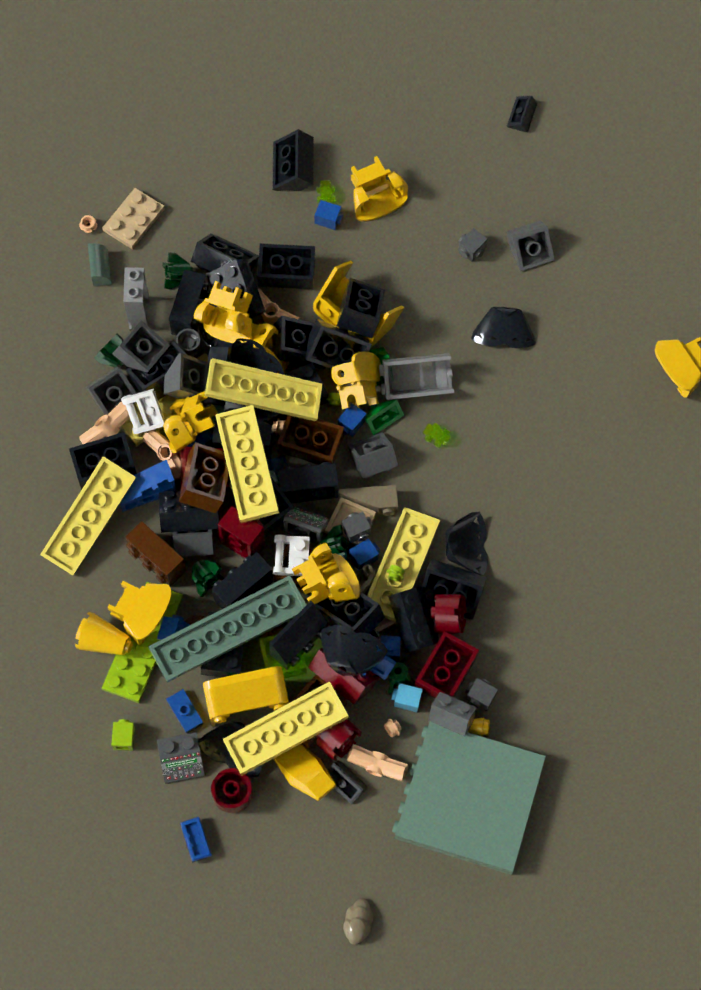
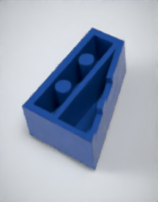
M167 459L133 475L136 479L120 502V506L124 512L158 500L159 493L177 491Z

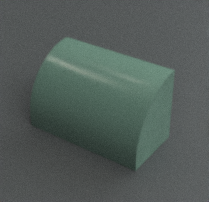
M88 243L93 286L112 284L107 247L101 244Z

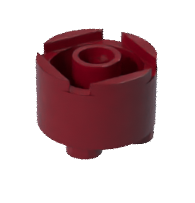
M435 595V606L431 608V617L435 618L434 633L443 634L444 631L449 634L464 633L466 627L464 613H467L464 595Z
M346 719L316 735L318 737L316 744L330 758L337 761V756L340 758L344 757L350 751L352 745L356 744L354 739L356 736L360 738L362 731L349 719Z
M228 768L222 770L211 784L213 801L220 810L227 813H237L249 806L253 794L251 781L246 774L241 775L238 769ZM231 787H234V794L228 792Z

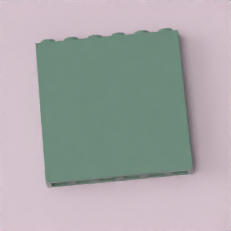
M430 721L429 725L424 726L421 737L424 738L423 745H418L415 756L419 757L417 764L413 763L410 775L413 778L411 783L407 782L404 794L407 797L405 802L401 801L398 813L401 814L400 820H395L392 832L396 833L395 839L512 875L545 756L468 732L464 737Z

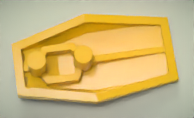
M302 744L273 759L292 787L317 801H320L336 787L321 759Z

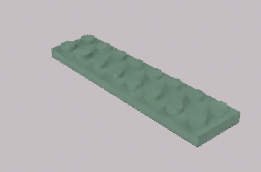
M289 575L150 645L149 650L168 683L292 620L306 606V603Z

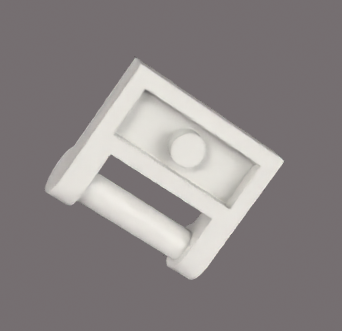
M154 389L121 398L132 421L134 434L163 427L165 418ZM133 402H137L145 424H140Z
M275 535L276 554L273 574L303 576L302 573L294 575L292 568L309 560L310 537ZM284 544H290L289 568L283 567Z

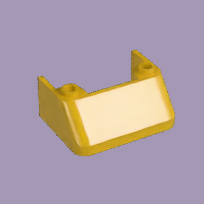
M351 260L334 267L313 303L314 312L323 321L337 326L343 294L349 282L345 276L353 264ZM402 305L386 312V314L382 313L380 315V320L373 337H367L372 344L371 348L391 330L404 309Z
M280 666L212 679L203 683L212 727L215 726V723L226 722V718L230 717V714L267 706L276 711L289 704L283 670Z

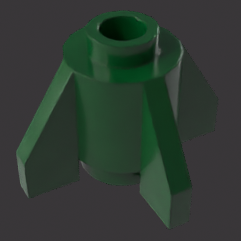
M168 252L167 261L170 263L163 262L162 264L165 269V277L169 278L165 279L164 288L172 289L180 285L184 270L193 271V267L177 253Z
M116 333L94 358L101 364L115 368L118 365L122 367L124 363L112 353L123 342V338Z
M342 525L334 526L323 540L319 542V545L327 543L332 554L341 555L348 562L345 551H349L354 545L347 543L344 536H340L343 535Z
M199 560L192 567V579L196 583L197 593L200 597L205 596L208 591L207 588H212L219 579H224L219 574L222 569L219 563Z
M404 658L401 662H396L388 674L390 682L387 691L388 695L391 696L395 686H399V683L415 687V681L408 675V668L406 666L408 659Z

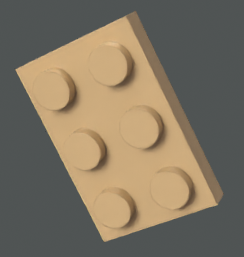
M134 188L102 229L105 233L133 250L165 210L164 205Z

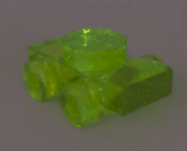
M330 180L320 181V186H317V194H321V196H317V203H320V200L329 203L336 202L335 195H332V193H335V186H331Z
M428 423L423 431V434L426 435L424 439L427 442H431L432 439L435 440L434 445L438 448L441 445L446 446L451 438L449 430L445 428L442 430L437 423H433V425Z

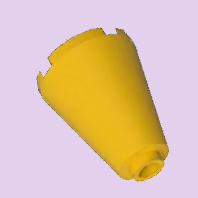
M88 612L87 614L90 616L87 619H82L75 638L79 640L78 645L75 644L76 649L116 655H125L131 651L133 646L131 637L97 614Z

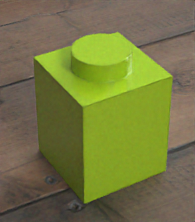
M120 719L118 722H113L111 743L113 750L133 751L135 726L134 723H130V720Z

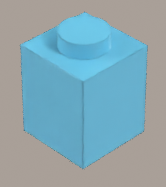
M399 683L398 689L394 688L391 700L395 701L394 707L417 712L422 689Z

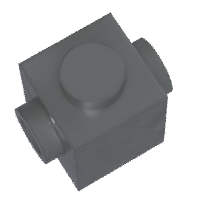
M473 228L467 235H462L458 241L460 255L465 259L468 258L471 262L476 257L480 258L485 251L487 238Z
M354 512L347 519L342 520V529L349 543L357 540L363 541L371 535L372 522L369 516L365 517L363 512Z
M477 678L474 683L470 682L465 691L468 693L466 700L477 709L480 707L487 711L498 689L492 687L489 681Z

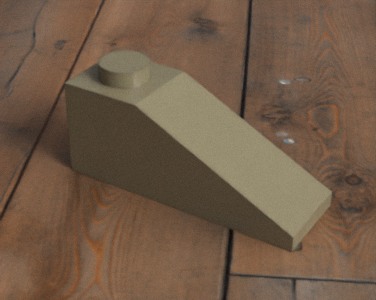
M396 485L338 489L339 500L342 497L384 516L398 513Z

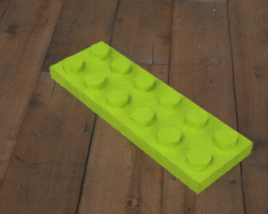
M171 591L170 603L164 616L172 617L176 615L183 599L182 594ZM163 618L156 629L146 637L141 645L131 638L133 642L131 651L125 655H115L102 690L136 703L140 702L156 664L149 646L160 641L157 639Z

